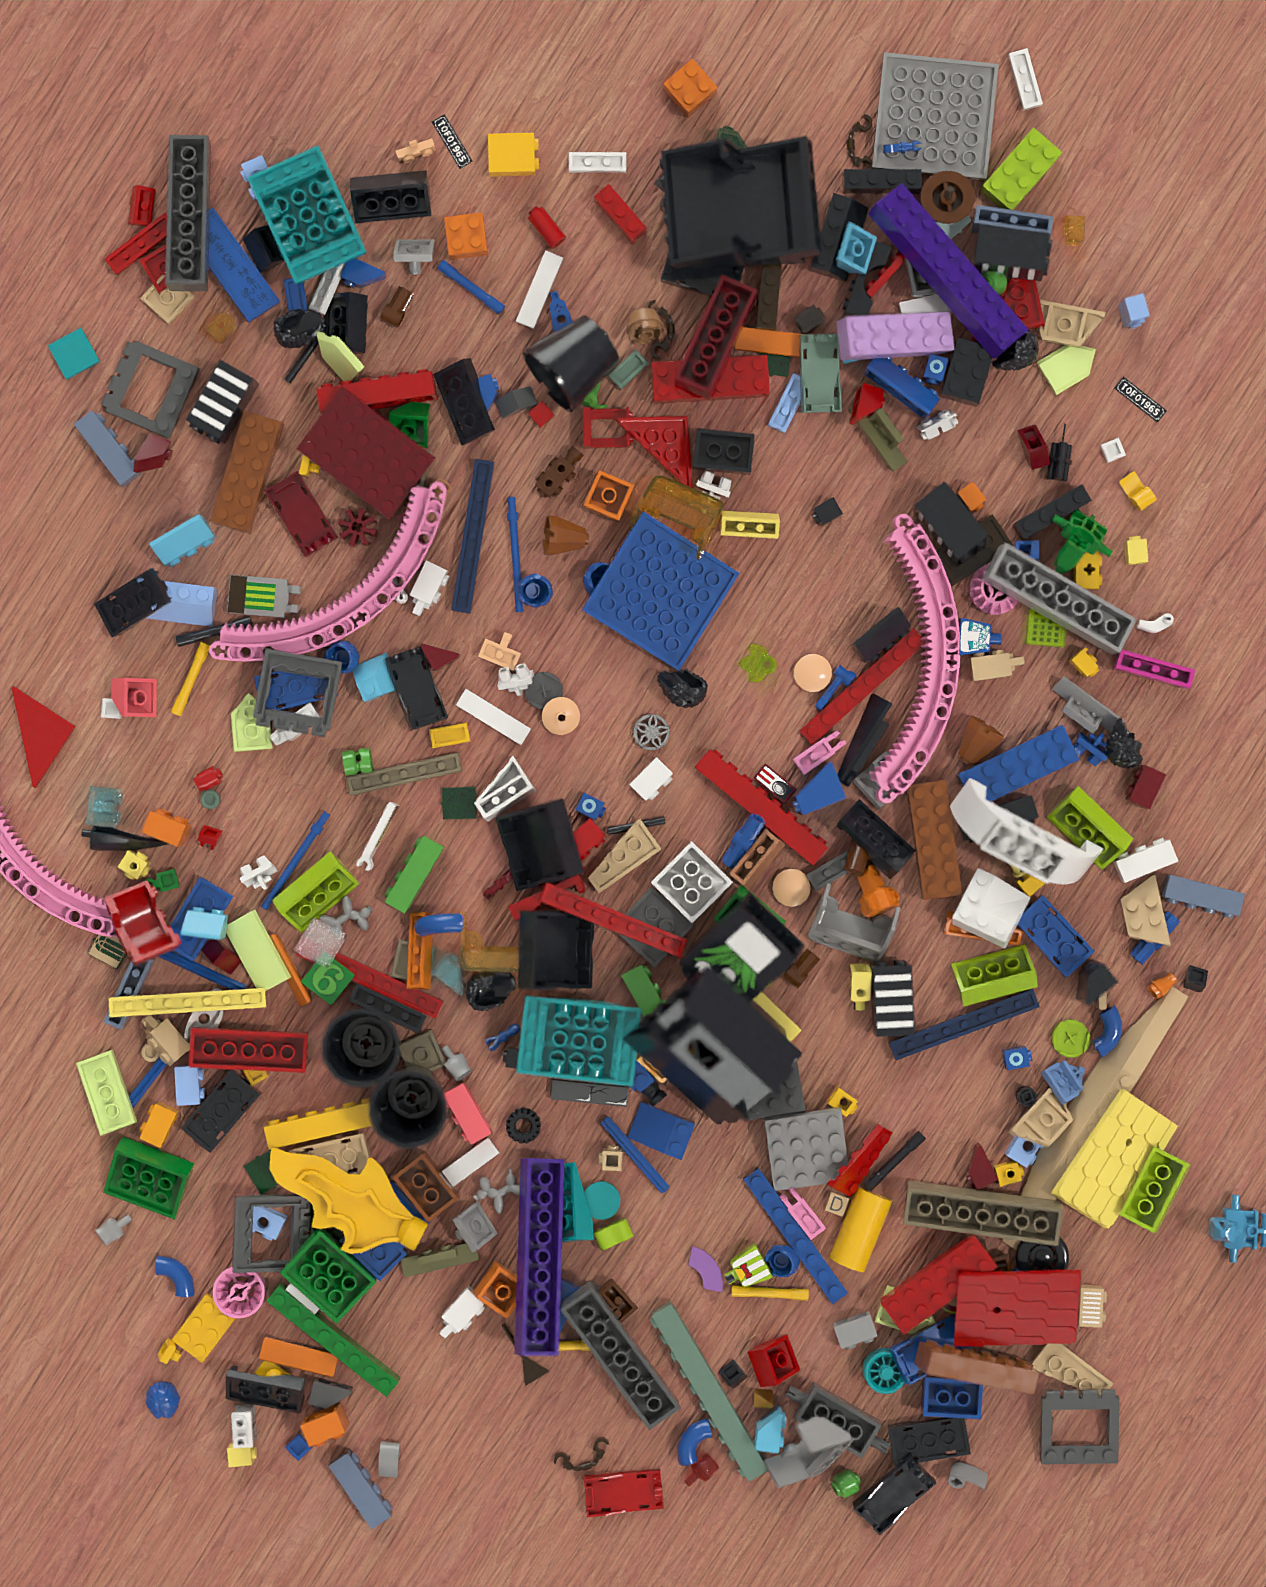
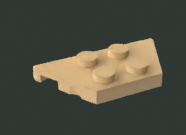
M1040 300L1045 326L1038 327L1041 340L1080 348L1105 318L1106 312Z
M1152 875L1121 899L1129 938L1142 939L1145 942H1154L1171 947L1156 876Z
M1049 1087L1013 1126L1009 1133L1048 1148L1073 1121V1118L1067 1109V1104L1061 1105Z

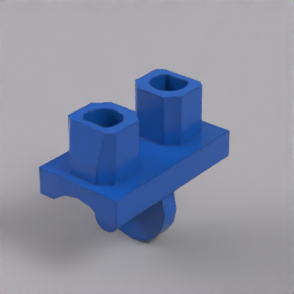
M1080 732L1074 745L1078 755H1082L1086 749L1092 752L1087 761L1093 766L1108 758L1107 751L1103 749L1107 745L1102 740L1104 737L1103 733H1100L1098 736L1090 733L1087 737Z

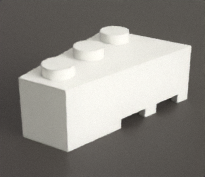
M514 756L510 758L503 770L497 774L498 776L488 785L475 801V805L487 822L536 791Z

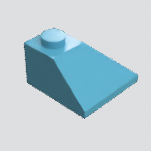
M387 652L358 664L352 670L358 689L366 703L395 691L385 662V658H388ZM393 671L395 680H398L395 671Z

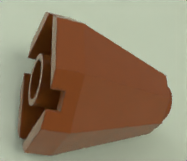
M549 515L546 517L543 532L545 534V539H543L544 555L561 554L583 549L585 545H588L589 533H586L585 528L558 516Z
M971 715L967 721L958 754L961 755L960 759L966 764H970V762L975 764L999 746L1004 739V735L993 726L985 724V721Z

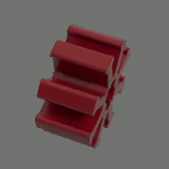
M359 508L357 519L354 517V512L351 509L345 511L350 517L351 522L339 519L338 525L340 527L349 528L343 533L340 532V537L346 540L347 537L352 535L349 545L357 548L358 537L362 539V544L365 547L370 545V542L365 537V533L377 537L378 531L376 529L367 528V526L377 523L376 519L371 515L370 518L363 521L367 511ZM357 523L363 526V528H360V532L353 530V528H356L354 525Z

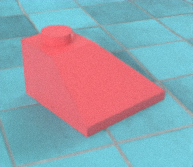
M111 678V698L121 716L156 717L157 679Z

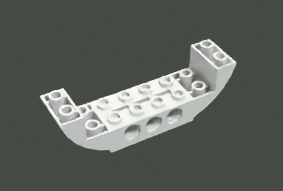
M969 778L950 805L958 824L971 839L981 846L982 850L1047 884L1049 882L1071 884L1078 881L1103 850L1102 847L1088 840L1078 849L985 800L986 786Z

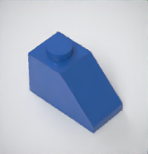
M355 258L346 263L340 277L344 281V285L354 289L355 286L362 288L384 280L387 275L384 271Z
M491 374L478 378L481 396L488 413L498 395L496 390L500 389L497 379H492Z

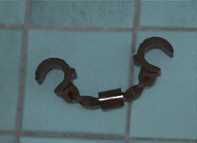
M864 114L863 118L869 124L864 127L857 121L849 133L847 150H849V155L858 168L863 162H867L870 165L869 169H872L871 159L867 158V156H864L862 159L855 157L852 151L855 150V140L852 139L854 132L861 130L865 133L872 125L871 117Z
M656 300L651 301L648 304V308H651V306L655 304ZM663 306L657 313L667 317L669 322L667 324V334L670 335L668 342L666 341L661 344L657 341L651 347V355L655 359H660V357L654 353V349L660 347L666 352L673 340V334H675L672 318Z
M604 1437L596 1439L593 1450L597 1452V1458L592 1462L588 1461L582 1463L581 1466L574 1467L569 1462L570 1455H567L565 1452H559L554 1457V1464H556L559 1457H564L566 1462L563 1465V1469L566 1468L567 1470L574 1471L591 1469L605 1454V1450L599 1449L597 1444L604 1442L609 1445V1441Z

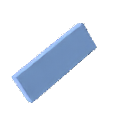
M793 373L768 423V426L784 434L801 402L799 375Z

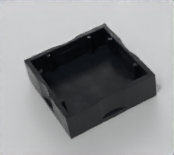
M563 798L495 817L502 843L508 855L509 867L516 891L585 873Z
M562 910L520 911L517 988L527 990L592 988L594 923Z

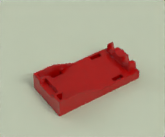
M576 875L554 885L564 890L576 886L579 894L585 891L581 875ZM542 891L508 906L514 921L520 919V911L537 910L543 904L539 902Z
M660 1469L584 1475L587 1517L664 1509ZM646 1474L647 1477H637V1475ZM602 1508H611L610 1510H602Z

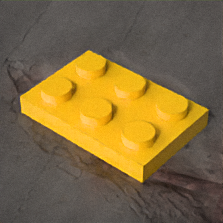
M206 1293L172 1341L203 1363L236 1318L222 1313L216 1306L214 1298Z

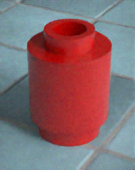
M211 766L198 773L197 777L193 778L200 792L203 790L207 791L222 783L221 778H223V774L219 768L215 769L214 766Z

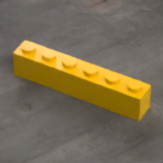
M371 1097L362 1099V1103L354 1104V1101L342 1104L343 1107L337 1109L335 1106L324 1108V1112L317 1113L316 1110L306 1112V1116L298 1117V1114L288 1116L285 1121L280 1122L279 1119L268 1121V1125L264 1126L269 1150L273 1147H283L372 1126L369 1117Z

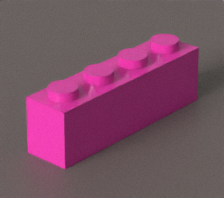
M1121 650L1120 653L1116 654L1112 667L1114 670L1183 689L1191 688L1196 671L1126 650Z

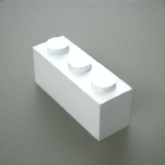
M1159 838L1152 841L1153 845L1149 847L1142 845L1135 848L1134 853L1128 855V852H1125L1118 856V859L1114 860L1113 863L1121 882L1126 883L1178 862L1171 841Z

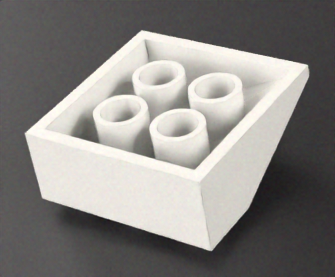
M692 841L651 881L691 923L733 883Z
M978 868L952 917L953 925L1002 948H1006L1030 901V897L1000 878Z

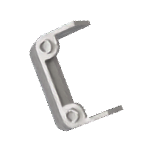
M827 883L809 931V938L816 943L869 961H880L895 932L901 908H896L892 918L887 915H878L873 921L837 909L838 901L832 896H828L831 884Z
M814 1416L806 1422L797 1424L795 1427L802 1439L801 1442L796 1445L790 1443L783 1448L784 1451L780 1455L764 1460L777 1488L815 1477L827 1470L853 1442L850 1433L826 1418Z

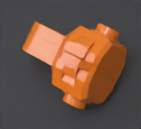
M871 864L865 867L863 876H857L863 891V895L859 900L861 904L860 910L866 917L878 916L899 905L898 892L893 887L885 886L881 874L875 865Z

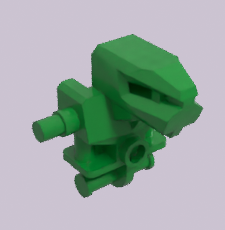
M1078 509L1073 512L1068 520L1058 515H1055L1052 519L1053 522L1062 528L1061 535L1067 540L1054 562L1057 573L1063 574L1075 567L1085 553L1094 555L1098 551L1107 557H1110L1113 551L1102 543L1105 538L1104 535L1107 533L1106 526L1094 520L1096 516L1093 514L1089 517Z

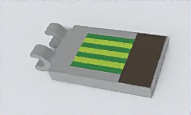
M230 575L227 613L285 618L286 613L299 614L300 606L290 605L288 602L289 594L301 595V587L288 585L287 579Z

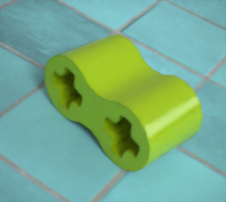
M626 1218L593 1232L601 1251L634 1236Z

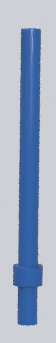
M508 497L509 513H507V521H509L515 608L517 613L523 612V603L518 599L520 592L517 587V583L521 580L517 529L519 517L518 512H516L515 497Z
M326 811L311 826L310 833L262 903L261 907L267 910L273 902L272 900L277 896L315 837L320 835L324 829L323 826L330 817V814Z

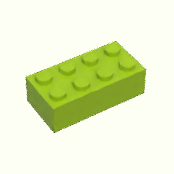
M1033 127L985 182L980 191L999 208L1014 210L1063 152Z

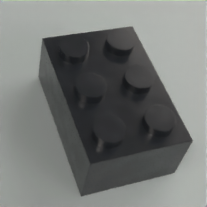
M958 337L940 397L974 407L979 405L992 362V357L981 344Z
M697 428L693 470L750 475L755 434Z

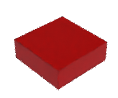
M543 401L528 413L540 428L555 417L554 413Z

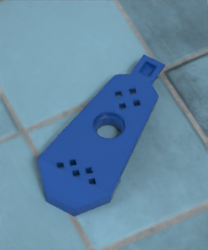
M558 291L550 293L552 302L549 306L553 332L572 322L564 300L559 299ZM564 317L565 322L559 323L558 318Z

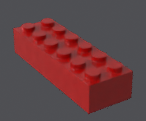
M767 355L729 357L710 400L674 385V378L683 360L652 362L654 404L769 397L770 394Z
M428 369L417 370L416 374L401 372L396 377L382 375L378 376L376 380L362 378L357 383L343 381L337 386L323 384L321 388H317L321 413H323L342 386L373 410L406 405L410 402L420 403L438 400L435 378L432 371L428 372Z
M192 1027L189 1067L306 1073L308 1032Z
M969 1234L880 1298V1303L903 1335H905L957 1297L959 1273L992 1272L997 1268V1264L975 1234Z

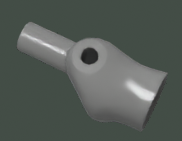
M448 1045L442 1048L443 1053L448 1059L444 1067L456 1082L472 1072L463 1054L454 1055Z
M128 1214L119 1221L110 1218L95 1231L107 1246L124 1235L122 1227L131 1222L132 1219Z

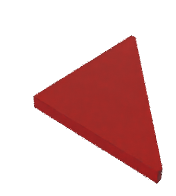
M1011 278L1000 297L1029 330L1045 326L1036 280ZM972 336V338H971L972 341H973V342H978V341L975 339V337Z
M688 416L616 418V422L687 490H693Z
M13 686L12 693L32 786L37 788L76 726Z

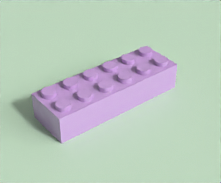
M950 312L845 317L836 322L841 360L928 356L930 354L944 355L954 350Z

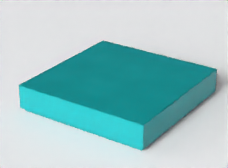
M79 328L48 345L66 380L101 362L83 328Z

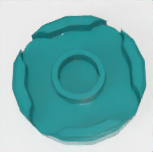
M597 1181L589 1185L584 1192L591 1217L605 1220L617 1213L621 1197L613 1184L607 1181Z

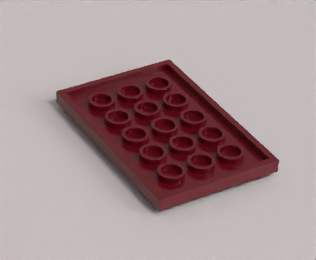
M343 386L297 447V450L389 520L409 495L411 488L415 487L436 458Z

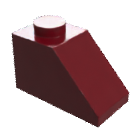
M1036 424L1017 430L1025 458L1031 470L1050 465L1048 446Z
M149 433L134 459L133 472L140 473L163 467L166 460L169 461L172 456L173 450L170 449L171 441Z
M980 1143L976 1144L967 1168L969 1175L966 1177L970 1186H975L979 1190L997 1181L998 1178Z

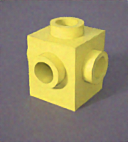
M130 850L127 851L118 868L125 871L124 875L132 880L135 878L141 879L142 877L145 878L151 868L148 866L151 862L147 860L148 857L139 851L135 853Z

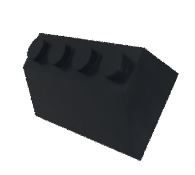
M427 170L350 178V194L355 223L432 216Z
M833 193L820 235L822 254L814 256L810 268L811 272L844 282L847 281L849 273L837 267V258L848 223H853L863 229L868 207L850 197Z

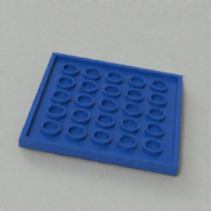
M642 511L583 606L582 611L680 671L740 573Z

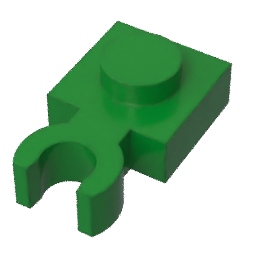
M176 868L157 873L156 880L153 878L144 880L151 882L156 890L160 887L161 892L181 887Z

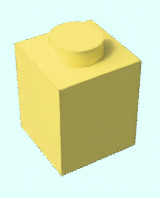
M1141 536L1129 537V540L1124 542L1126 565L1147 563V540L1141 539Z
M230 1443L227 1447L229 1467L252 1465L254 1460L257 1459L256 1447L233 1448V1443Z

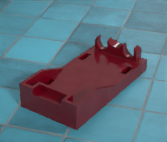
M298 471L264 490L305 558L338 539ZM301 487H305V488H306V490H307V492H308L307 495H305V493H304V491L302 490ZM277 502H279L280 506L282 507V510L278 509L276 505ZM322 519H325L328 527L325 528L321 521ZM297 534L302 541L300 544L295 537Z

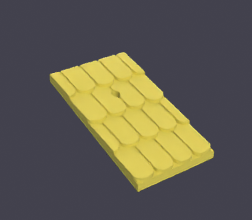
M1120 1090L1050 1194L1101 1227L1109 1229L1119 1216L1153 1147L1164 1150L1178 1126L1126 1090Z

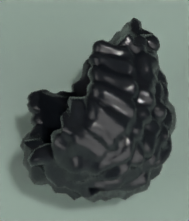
M302 309L286 312L285 315L280 316V318L273 322L274 336L278 343L284 348L289 349L300 348L309 345L311 341L318 340L317 332L325 331L324 328L326 327L321 314L315 311L310 312L308 309L305 312Z
M1028 330L1020 339L1016 340L1014 344L1000 354L996 360L992 361L993 367L1003 369L1004 371H1015L1031 366L1037 359L1039 352L1036 335L1031 333V330Z
M680 669L679 672L676 671L674 673H668L663 670L657 675V682L659 687L662 688L663 694L667 696L671 703L676 704L678 707L693 708L699 705L706 697L708 690L707 682L702 677H699V675L688 671V669L684 671Z
M1119 718L1115 721L1113 730L1109 734L1110 738L1107 739L1106 754L1114 766L1117 765L1122 768L1138 767L1142 764L1143 760L1140 754L1142 743L1134 740L1135 733H1129L1125 722H1123L1122 718Z
M488 970L477 973L468 982L465 995L469 1005L474 1010L483 1012L500 1006L501 1003L504 1004V1000L507 999L510 992L516 989L515 977H513L512 973Z

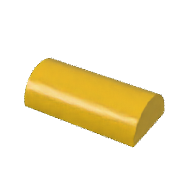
M858 1187L852 1197L829 1258L852 1270L865 1272L893 1200Z

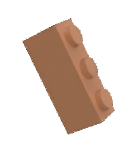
M765 829L730 872V875L743 886L750 889L786 844Z

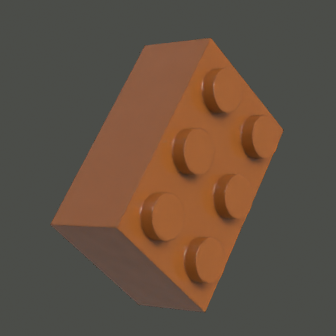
M425 1150L392 1177L427 1222H430L460 1197Z

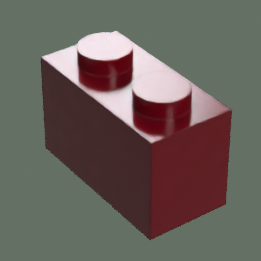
M1147 765L1137 767L1133 776L1135 778L1133 785L1130 784L1126 790V800L1145 809H1150L1166 774Z

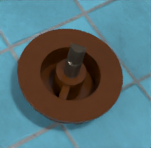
M941 171L932 175L925 182L921 191L922 207L935 221L944 224L963 220L971 212L975 201V192L972 184L965 176L955 171Z

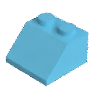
M848 223L837 258V267L848 273L866 274L877 237L853 223Z
M193 907V910L187 911L181 935L218 940L226 938L228 915L223 914V910L212 909V912H204L205 908Z

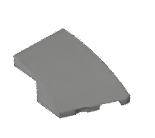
M888 752L880 755L864 772L853 780V783L878 810L886 803H881L876 799L875 793L880 786L870 779L869 773L874 772L876 766H881L880 761H886L884 756L890 755ZM905 770L902 773V777L904 780H906L908 777V774ZM893 790L882 791V798H888L887 793Z

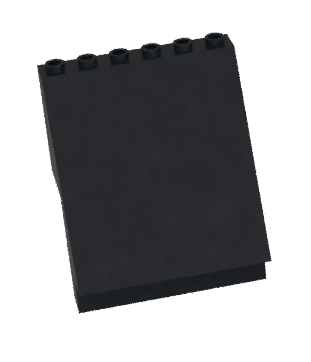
M807 136L739 149L728 138H722L661 151L660 167L663 170L661 184L665 194L663 196V204L666 207L664 221L668 232L666 233V242L669 245L667 259L674 268L693 269L805 263V257L822 254L812 141Z

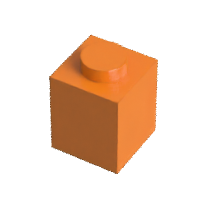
M973 481L956 494L969 512L973 510L975 513L984 507L983 502L987 500Z

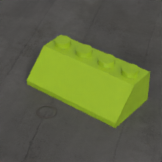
M1079 786L1072 790L1047 816L1079 849L1086 840L1102 847V852L1094 861L1101 870L1125 852L1134 839Z
M330 851L272 901L279 913L302 933L360 883Z
M1025 944L951 964L963 1006L1038 987L1036 971Z
M1154 1146L1119 1215L1153 1233H1157L1191 1164Z

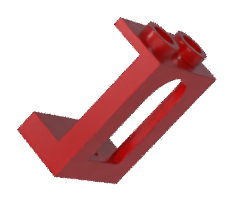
M626 407V409L583 408L584 449L630 448V443H634V439L627 432L619 438H591V420L633 417V412H629V407Z

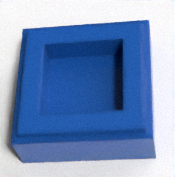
M300 1433L285 1446L297 1461L313 1447L308 1446L306 1439Z

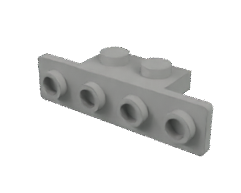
M1065 676L1053 687L1056 693L1067 700L1062 712L1092 734L1099 725L1111 732L1115 721L1121 718Z

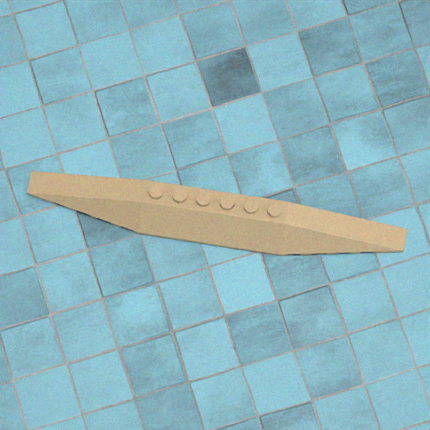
M1172 986L1163 998H1159L1119 1039L1117 1046L1106 1056L1099 1059L1083 1083V1090L1079 1092L1077 1097L1073 1098L1067 1107L1073 1121L1048 1148L1043 1146L1042 1149H1039L1027 1182L1022 1189L1021 1196L1053 1201L1057 1199V1197L1050 1193L1119 1091H1131L1188 996ZM1002 1238L1004 1243L1017 1251L1021 1241Z

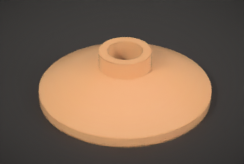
M557 697L550 700L542 711L544 726L548 731L557 735H565L572 732L580 720L578 706L571 699L565 697ZM561 714L565 715V719L562 721L558 719V716Z

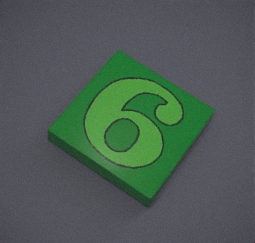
M325 951L301 982L332 1005L355 974Z

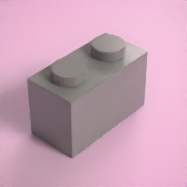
M869 1311L833 1323L841 1349H852L856 1347L857 1343H869L874 1341L875 1337H878Z

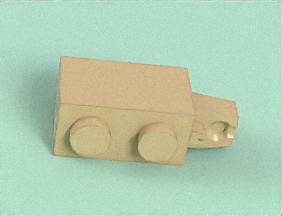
M1004 650L992 651V655L985 656L984 652L973 654V658H969L971 680L973 682L1012 676L1015 666L1025 664L1024 657L1013 658V653H1004Z
M148 1015L141 1021L146 1027L145 1032L147 1036L145 1038L148 1045L156 1049L160 1054V1059L169 1066L190 1050V1045L168 1019L160 1022L159 1020L156 1021L151 1015Z

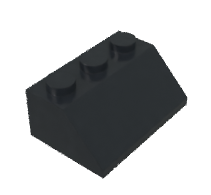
M353 292L334 294L325 314V335L339 337L353 354L365 353L368 295Z
M898 606L851 644V647L865 663L867 661L872 663L880 656L878 652L883 648L887 651L895 644L893 642L898 636L903 638L910 632L908 628L911 624Z
M1089 960L1082 965L1083 969L1079 972L1076 999L1078 1002L1089 1006L1116 985L1118 981L1104 963Z

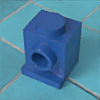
M1039 540L1015 541V548L1028 554L1029 557L1039 562Z

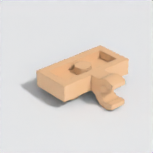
M432 139L420 143L413 140L409 142L410 146L397 150L396 154L399 162L409 163L414 161L415 157L432 155L436 149Z
M504 632L500 644L485 639L478 657L502 667H508L514 671L521 653L507 648L513 635Z

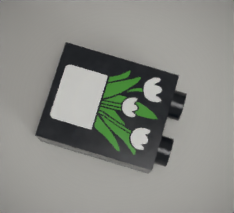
M749 891L688 948L679 964L682 966V972L687 979L699 974L707 966H710L718 975L723 971L754 999L797 960L805 945Z

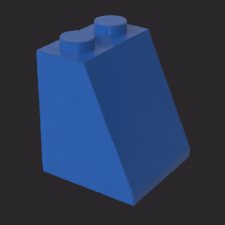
M826 763L794 796L795 801L792 803L796 813L800 812L801 815H805L846 798L833 763Z

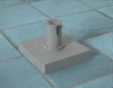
M396 239L393 261L409 262V273L414 275L420 274V262H432L435 239Z
M478 1201L452 1219L458 1228L455 1231L457 1239H464L472 1253L498 1234Z

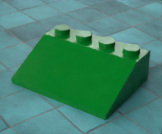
M123 1136L115 1149L103 1193L175 1220L195 1163Z
M324 1228L316 1229L285 1265L280 1274L337 1324L377 1281L376 1277L354 1255L340 1250L342 1245Z

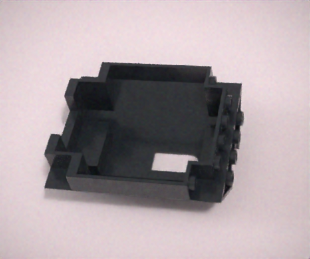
M707 966L694 977L689 978L679 990H675L665 1002L658 1004L651 1014L644 1016L637 1027L623 1038L629 1046L716 1124H722L723 1121L735 1123L738 1122V1119L749 1121L747 1111L770 1091L779 1096L781 1093L779 1087L784 1080H788L794 1069L791 1067L792 1064L800 1059L802 1052L787 1039L785 1029L723 971L718 975L710 966ZM692 1039H701L722 1059L708 1070L687 1051L686 1046Z

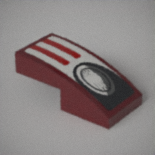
M766 763L753 778L784 804L787 803L797 790Z

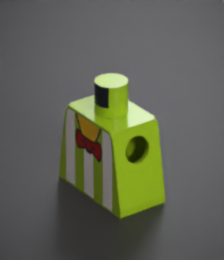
M755 1242L730 1260L733 1270L724 1274L729 1285L740 1280L743 1287L773 1278Z

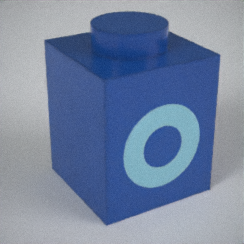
M930 354L922 379L926 380V383L930 385L941 384L948 358Z
M584 793L575 810L597 820L598 817L602 818L606 808L603 807L604 802Z
M1026 1046L1002 1049L1006 1070L1030 1067L1029 1061H1032V1054L1030 1050H1027Z

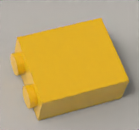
M534 133L488 134L490 177L536 175V170H539V158H535V150H539L538 138L535 139Z

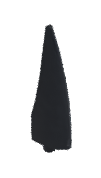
M94 825L92 830L82 829L81 834L82 837L90 838V849L98 851L141 850L169 844L159 839L143 837L107 826Z

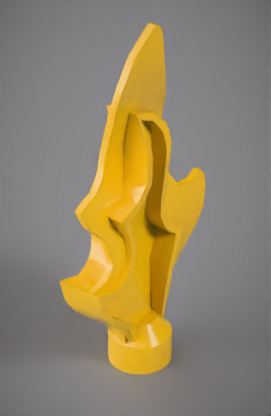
M276 1147L271 1149L270 1171L276 1182L285 1189L307 1199L313 1205L315 1214L312 1222L313 1228L335 1227L344 1232L345 1241L340 1250L350 1254L362 1253L388 1242H399L401 1245L413 1251L415 1250L429 1223L413 1216L400 1202L383 1167L375 1159L369 1157L365 1168L360 1174H348L332 1162L317 1155L289 1153Z

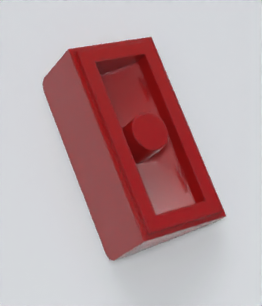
M141 185L133 186L128 224L146 227L151 223L156 189Z

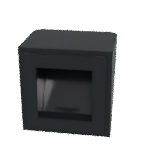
M1190 965L1183 987L1201 993L1206 987L1208 970Z
M734 1359L719 1371L733 1389L748 1377Z

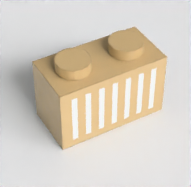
M1080 1286L1078 1326L1102 1328V1322L1106 1320L1103 1303L1107 1301V1293L1102 1286Z

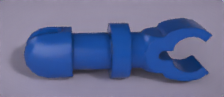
M901 141L900 144L883 145L884 153L919 151L922 148H915V144L922 143L920 141H912L911 143Z
M512 1024L506 1031L499 1032L498 1036L486 1039L485 1043L487 1045L494 1042L492 1046H489V1050H496L501 1042L508 1041L507 1038L518 1034L520 1026Z

